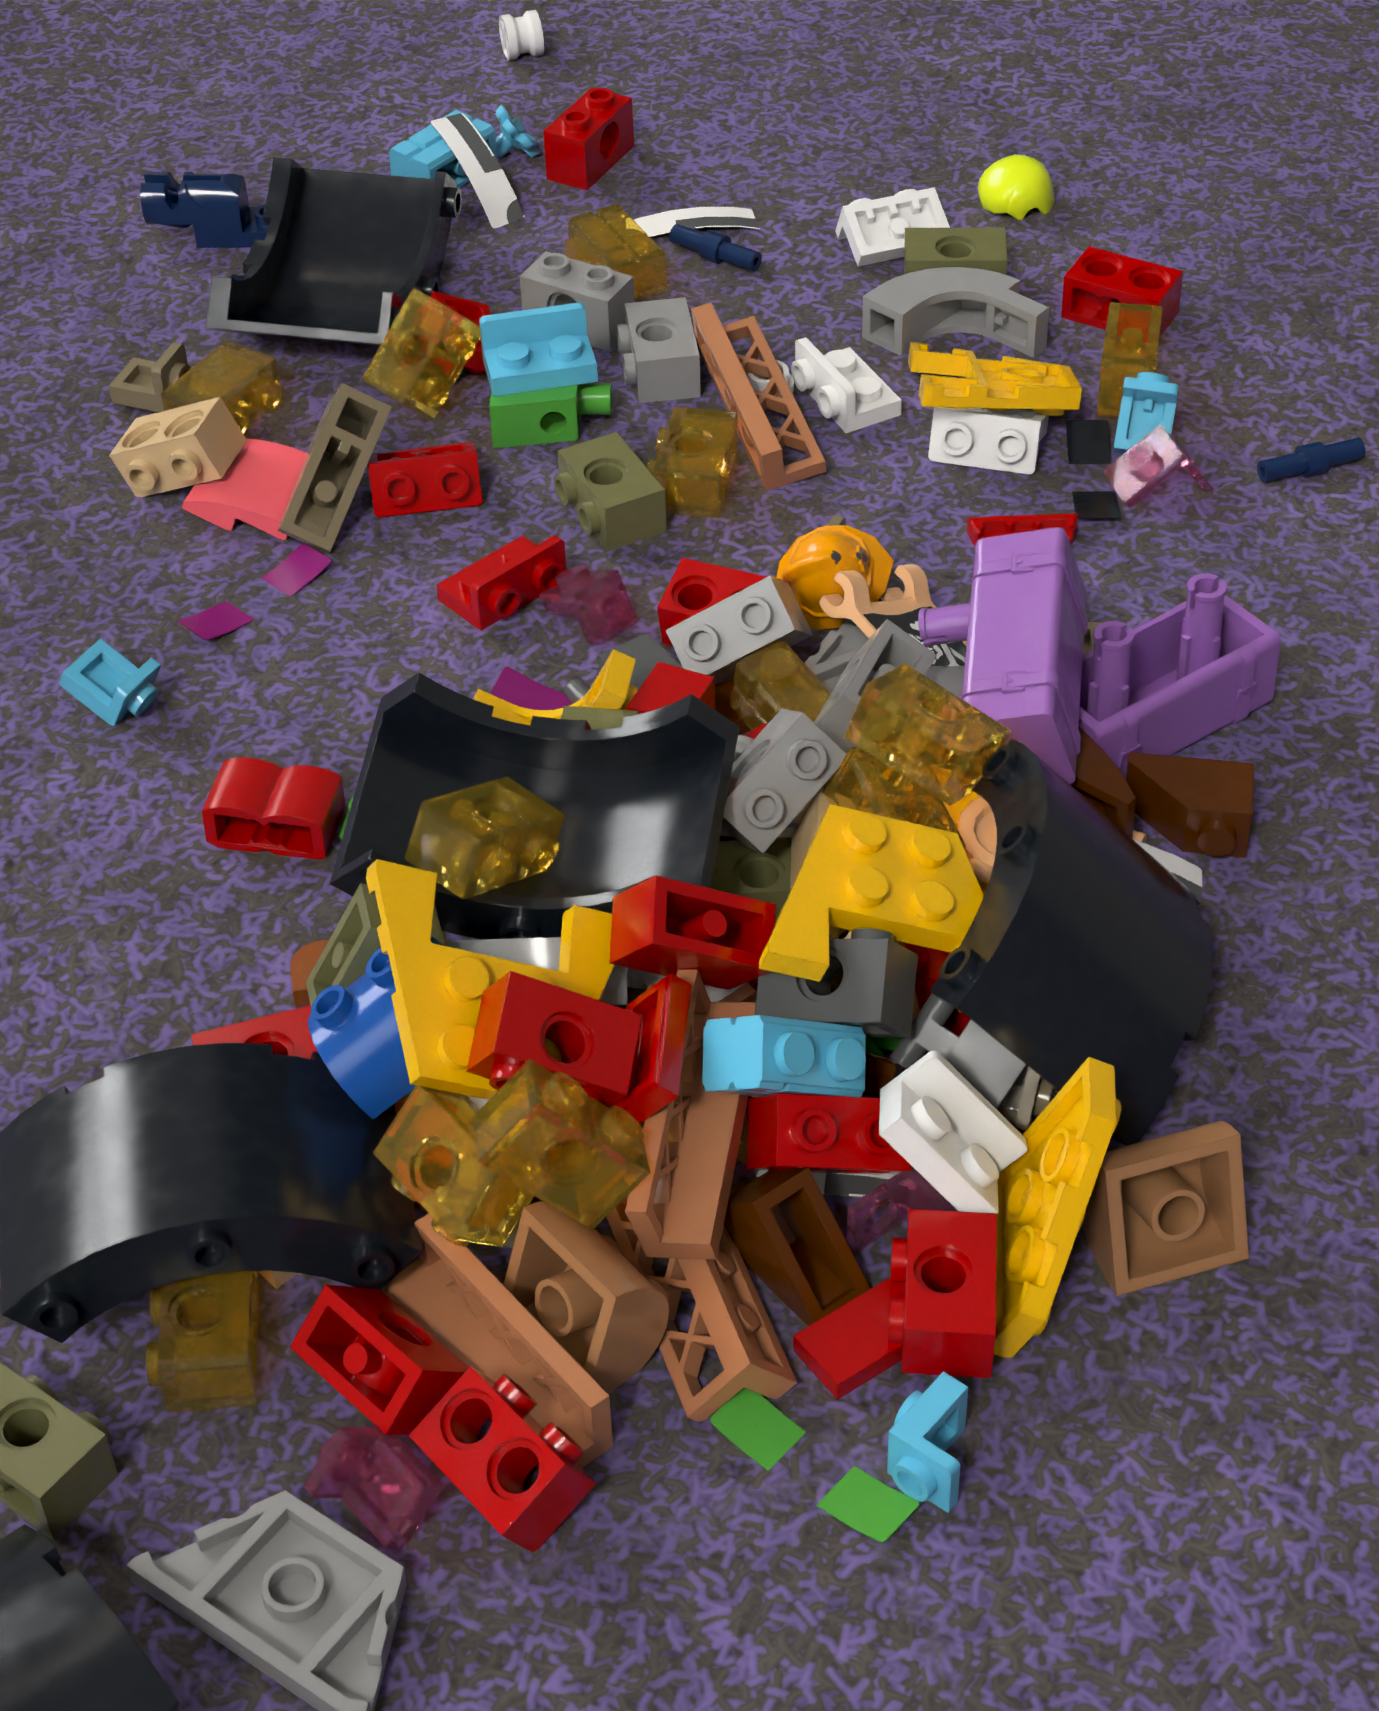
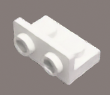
M934 187L919 191L906 189L894 196L875 200L868 198L855 200L849 205L842 207L835 232L838 240L848 239L855 261L859 267L904 257L905 228H950Z
M806 337L795 341V361L791 364V373L796 387L802 392L806 391L818 403L825 418H832L845 433L901 415L902 400L850 347L842 350H833L823 355Z
M934 407L928 458L934 462L1028 475L1033 474L1037 465L1039 443L1047 433L1049 415L1038 414L1028 409L995 411L984 408Z
M937 1051L928 1052L880 1089L879 1135L959 1212L999 1213L997 1182L999 1172L1026 1153V1138Z

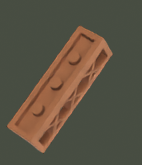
M711 302L691 308L698 350L765 490L785 486L825 473L826 461L755 317L751 316L722 326ZM749 337L752 346L745 356L736 354L731 342ZM748 373L770 379L763 392L752 388L747 377ZM766 409L788 416L781 429L770 425L764 413ZM785 445L804 451L808 458L784 466L782 448Z
M677 970L676 976L691 984L679 1097L644 1121L625 1213L647 1257L717 1259L749 1096L705 1091V1087L702 1085L703 1027H705L709 1019L755 1015L756 1002H711L698 970Z
M634 1164L599 1196V1200L622 1255L647 1279L651 1278L659 1282L667 1294L669 1319L665 1333L658 1346L687 1418L697 1422L708 1419L742 1388L749 1389L771 1399L782 1397L797 1384V1381L739 1249L732 1241L725 1225L723 1226L717 1259L670 1258L665 1277L655 1276L652 1269L654 1257L646 1256L625 1213L635 1167ZM682 1292L692 1293L696 1302L688 1333L678 1332L674 1322ZM705 1348L716 1349L724 1371L702 1389L698 1381V1374Z
M433 1211L414 1222L421 1242L422 1252L419 1254L420 1258L405 1267L381 1291L468 1367H473L495 1382L503 1373L517 1382L537 1403L529 1414L543 1428L550 1421L555 1423L584 1450L585 1453L577 1461L582 1468L612 1448L613 1436L609 1395Z

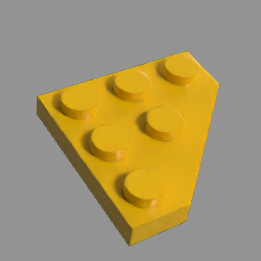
M1088 1057L1023 1133L1027 1141L1026 1153L999 1172V1179L997 1180L999 1213H997L996 1337L994 1355L1003 1358H1013L1032 1336L1040 1335L1047 1325L1051 1306L1077 1233L1084 1221L1086 1207L1110 1139L1119 1122L1121 1103L1116 1098L1115 1069L1113 1065Z

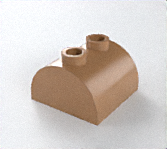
M1215 1121L1106 1151L1086 1207L1082 1226L1088 1246L1116 1296L1249 1259L1241 1135L1227 1122Z
M549 1199L523 1207L503 1285L608 1394L636 1375L657 1349L669 1319L667 1294L659 1282L651 1278L647 1279L622 1255L618 1244L613 1238L608 1235H601L568 1203L562 1200Z

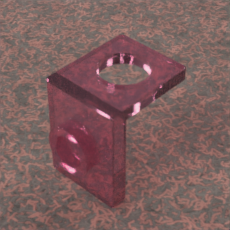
M1162 424L1158 425L1104 470V474L1128 507L1136 504L1181 466L1206 493L1214 489L1193 458Z
M911 1166V1171L899 1172L848 1207L847 1244L853 1255H856L904 1221H908V1209L958 1210ZM890 1201L884 1215L875 1224L865 1228L866 1222L873 1211L881 1204Z

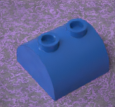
M431 936L432 943L441 945L437 939ZM381 947L369 958L366 965V973L345 989L341 985H332L324 989L314 1000L311 1014L308 1017V1028L312 1041L326 1067L347 1095L372 1119H375L417 1087V1085H412L409 1082L391 997L396 992L389 956L382 953Z

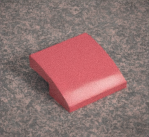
M246 438L247 442L221 479L196 484L183 502L182 509L222 529L232 531L237 522L241 520L278 539L286 540L288 535L279 532L278 528L307 452L279 443Z

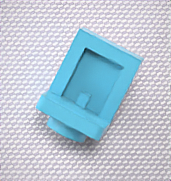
M1154 372L1137 373L1136 378L1125 377L1113 448L1114 453L1167 460L1178 398V384L1169 383V377Z
M100 638L63 671L59 685L106 723L115 726L129 712L136 717L141 715L153 702L159 691L154 686L161 664L151 657L138 669Z
M943 1371L924 1393L919 1390L913 1392L900 1407L894 1421V1426L889 1430L887 1473L892 1476L895 1484L907 1496L919 1502L929 1500L949 1513L958 1502L960 1463L945 1451L966 1428L968 1386Z

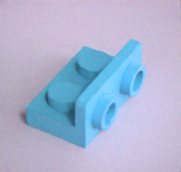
M578 302L486 315L480 318L483 363L493 397L598 382L597 362L587 335L586 310L583 303Z

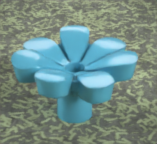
M501 104L495 111L500 121V130L502 132L496 137L497 156L501 159L513 147L524 150L531 158L539 155L540 152L536 148L539 146L537 140L530 134L523 133L526 130L524 124L517 117L512 120L505 106Z

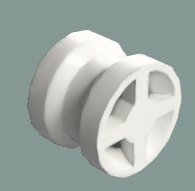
M536 10L526 11L523 16L515 18L510 14L499 16L500 39L503 52L508 61L516 60L520 54L530 53L532 56L543 55V31Z

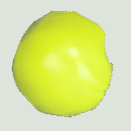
M1014 154L994 162L984 171L979 179L977 190L984 210L994 214L1008 213L1017 220H1023L1029 210L1038 208L1040 213L1045 215L1055 203L1052 180L1044 164L1026 155Z

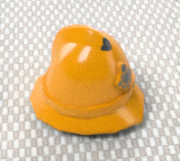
M848 525L822 526L795 540L779 561L776 578L791 583V589L810 628L815 630L840 628L846 618H832L822 610L819 601L823 595L840 594L844 599L842 586L834 580L837 572L856 570L867 582L870 602H877L886 591L894 560L878 540L870 534Z

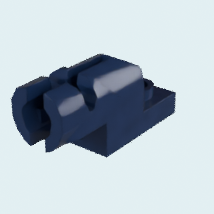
M146 172L144 174L145 183H141L140 197L143 217L147 224H160L179 228H188L190 225H193L197 248L252 247L255 240H265L270 224L264 223L262 217L265 204L258 207H249L244 176L184 172L182 183L179 184L173 178L171 172Z

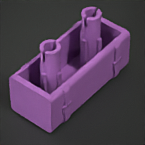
M1054 527L979 539L976 542L971 602L930 609L926 607L919 610V632L925 647L967 641L962 695L926 700L913 699L908 707L911 732L914 733L913 737L915 740L960 733L978 780L982 777V768L989 756L998 748L1007 745L1011 738L1026 745L1069 784L1075 781L1076 760L1081 746V735L1078 726L1084 636L1087 633L1088 617L1085 611L1086 589L1067 533L1063 528Z
M1206 573L1191 577L1186 588L1187 601L1134 629H1127V624L1123 622L1106 621L1100 623L1094 630V650L1084 654L1082 658L1079 727L1105 751L1123 774L1125 780L1129 752L1171 756L1230 723L1236 724L1244 720L1250 712L1273 700L1281 638L1274 629L1226 596L1227 584L1224 580L1219 582V576Z

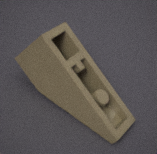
M341 383L329 399L310 443L278 528L279 532L322 552H331L392 406Z

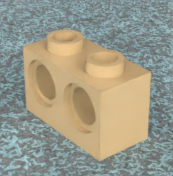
M221 397L136 418L109 456L136 497H145L221 479L247 442V439Z

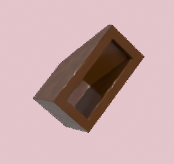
M1128 753L1126 781L1136 797L1135 814L1182 852L1207 854L1214 857L1231 856L1246 858L1253 813L1254 763Z
M808 1167L769 1170L729 1196L724 1225L732 1241L739 1249L745 1265L807 1326L870 1290Z

